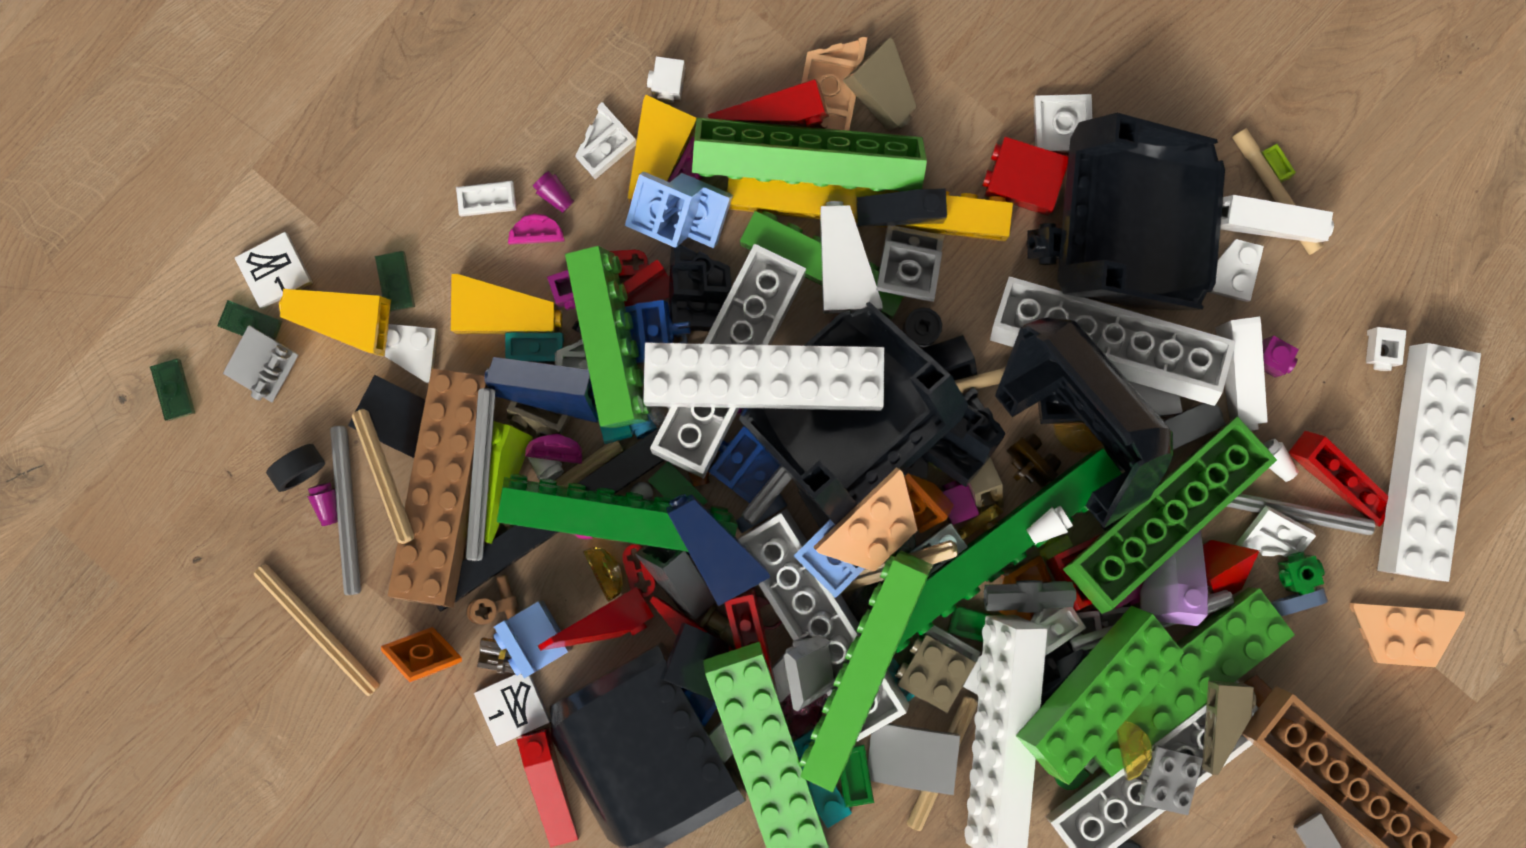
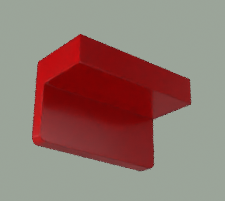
M658 259L623 283L627 292V301H624L625 307L669 298V276Z

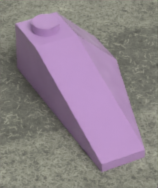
M1201 530L1154 571L1142 585L1140 590V609L1154 614L1159 622L1198 626L1208 615V587Z

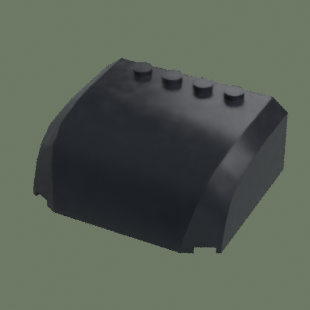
M1118 112L1078 123L1070 138L1057 277L1063 294L1144 309L1203 310L1202 302L1207 292H1212L1216 284L1225 180L1223 160L1218 161L1214 144L1218 143L1217 139Z
M870 302L866 303L867 307L851 313L850 310L839 313L804 346L884 347V405L881 410L748 408L744 417L740 416L739 418L770 456L835 525L896 467L905 472L961 421L968 407L967 401L952 376Z
M1056 317L1041 318L1020 328L995 397L1007 412L1014 417L1057 391L1125 470L1124 473L1092 492L1085 505L1105 528L1151 498L1172 460L1173 432L1076 321Z
M663 642L550 705L551 739L606 838L619 848H664L746 801V789L734 768L727 769L682 687L660 679L670 655Z

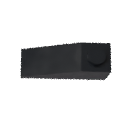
M946 188L916 189L857 197L858 227L943 224L947 218Z

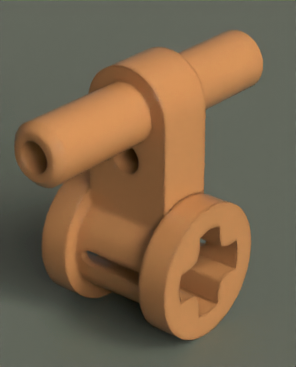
M507 575L496 577L501 595L500 600L492 602L489 599L482 598L475 599L469 603L466 615L472 623L477 625L489 624L495 619L496 613L502 611L506 612L507 619L518 614L516 607L519 605L516 595H512ZM479 604L481 607L487 608V612L483 614L484 619L482 616H476L475 611L479 610Z

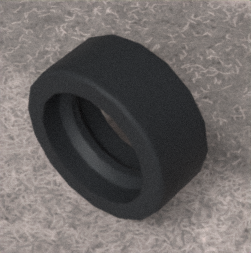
M306 444L278 459L267 469L266 474L278 492H283L315 475L323 468L325 461L314 444Z

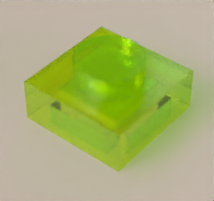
M1068 535L1062 539L1056 536L1044 543L1045 548L1039 552L1044 561L1072 547L1073 544Z

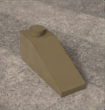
M1208 681L1202 769L1208 773L1219 775L1250 721L1252 709L1256 705L1254 687L1238 682Z

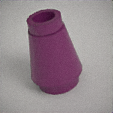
M547 171L533 185L537 191L535 194L559 209L562 213L574 203V200L556 174L552 175Z
M331 482L308 488L309 495L307 498L321 526L337 523L335 488L332 489Z

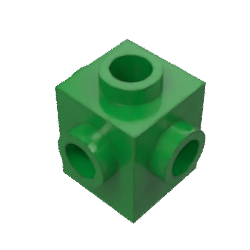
M1304 551L1290 554L1287 556L1288 560L1277 563L1280 570L1278 572L1279 579L1285 590L1305 595L1315 592V586L1324 584L1322 578L1325 574L1324 568L1316 556L1305 555Z

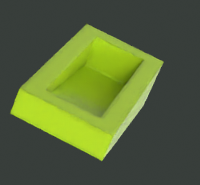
M1278 144L1261 152L1281 183L1295 175V170Z

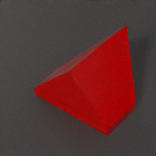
M1210 540L1203 544L1209 593L1214 594L1228 590L1233 595L1242 590L1260 550Z

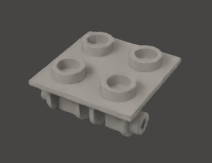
M249 325L223 374L252 391L251 397L261 400L263 397L273 402L299 354Z
M1154 745L1153 750L1150 749L1148 764L1151 767L1145 766V770L1149 771V776L1143 775L1142 777L1147 782H1142L1141 790L1138 792V796H1140L1139 802L1144 806L1188 815L1203 758Z

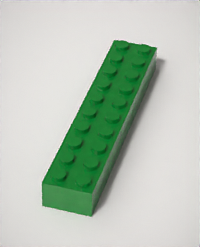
M1102 448L1091 451L967 544L968 547L956 557L931 573L926 580L896 649V653H899L911 643L909 638L914 634L919 633L921 636L934 626L932 621L938 616L945 618L958 608L955 604L962 598L969 600L981 591L978 586L985 581L991 583L1003 575L1004 571L1002 568L1007 564L1016 565L1027 556L1025 552L1027 549L1035 546L1038 548L1046 543L1048 540L1035 545L1026 529L1031 527L1050 508L1053 507L1055 509L1061 505L1071 523L1074 521L1071 516L1075 513H1080L1081 511L1085 513L1089 509L1085 505L1092 492L1122 474L1105 450Z

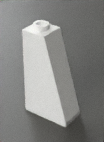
M1230 195L1223 197L1220 230L1315 243L1328 241L1334 229L1333 212Z
M841 201L827 202L826 206H821L823 314L842 313L850 310L852 313L867 307L866 303L868 302L881 312L882 301L879 292L876 290L877 286L850 205L843 206Z
M1260 316L1231 320L1216 327L1217 336L1236 341L1225 381L1230 421L1238 416L1251 431L1259 430L1258 424L1268 422Z

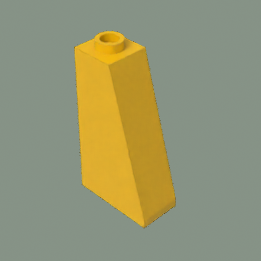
M645 95L640 116L628 191L630 204L639 174L643 171L668 182L694 135L696 127V117L648 95Z
M451 274V331L455 334L557 333V327H562V310H558V306L554 302L460 274Z
M283 289V296L279 301L281 318L365 352L385 356L391 300L376 295Z

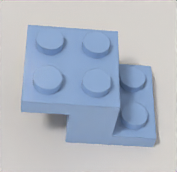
M643 171L639 174L625 226L675 248L687 238L714 248L718 244L733 195L683 173L671 182H667Z
M829 519L794 557L836 598L865 568L820 554L813 548L835 526Z
M538 601L510 619L494 626L497 633L493 634L497 644L502 650H508L512 657L508 660L511 668L517 676L522 674L523 678L528 677L572 650L570 646L542 651L538 648L539 644L561 632L544 601Z

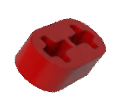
M640 250L610 251L615 256H618L622 271L618 273L619 278L633 277L649 265L647 256ZM634 256H638L640 261H644V264L639 265V270H634L631 265H624V262H631Z
M632 544L623 552V563L631 590L635 588V583L639 582L638 572L642 571L644 579L650 580L651 585L647 587V592L643 593L641 588H638L642 597H647L655 591L656 580L641 561V569L638 570L635 562L629 561L628 556L632 554V549L636 548L638 552L643 547L640 544Z

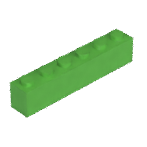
M763 210L762 213L755 211L740 239V246L751 251L753 245L756 244L806 268L805 278L822 286L821 238L815 235L810 238L802 234L803 230L794 224L788 223L785 226L777 222L778 217L770 212ZM869 262L877 286L879 267ZM878 291L882 301L881 313L892 320L904 296Z

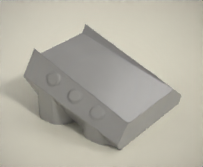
M820 635L813 638L795 640L793 648H787L785 655H783L792 705L796 711L804 708L834 687L835 679L828 649L831 641Z

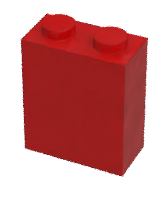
M1004 137L1001 144L996 143L994 146L991 160H994L995 163L992 171H986L982 183L983 187H987L984 196L1006 198V202H1011L1015 206L1049 216L1054 209L1067 169L1068 156Z

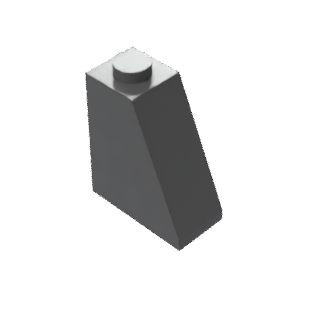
M645 545L635 553L649 573L684 614L697 619L705 614L709 607L716 602L685 551Z

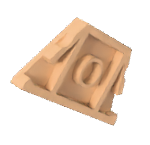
M861 37L857 41L846 44L831 45L828 49H817L807 52L801 84L816 79L821 86L829 117L824 118L823 123L818 125L820 128L850 130L856 95L843 80L863 61L868 37Z
M896 467L813 548L820 554L875 572L917 531L903 472Z
M1350 603V609L1358 619L1361 626L1359 628L1363 639L1368 642V650L1375 663L1436 667L1465 616V611Z

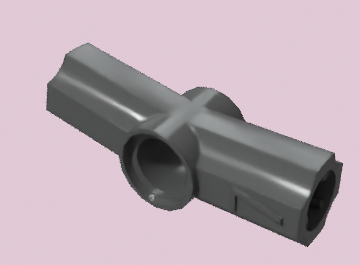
M1039 580L1016 581V584L984 585L983 591L986 611L1017 610V612L1033 613L1042 612L1043 609L1074 607V602L1076 601V590L1073 582L1070 581L1043 582Z

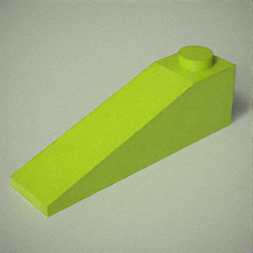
M495 421L493 422L484 542L492 544L500 524L497 522L504 477L510 478L511 474H519L526 457L525 449L533 439L532 436L513 426Z

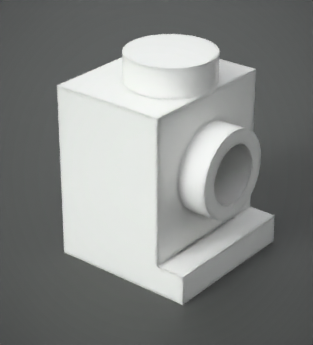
M1383 327L1367 330L1369 338L1366 363L1374 364L1373 369L1379 371H1391L1392 367L1403 365L1406 330ZM1381 346L1385 349V354L1383 356L1380 355Z

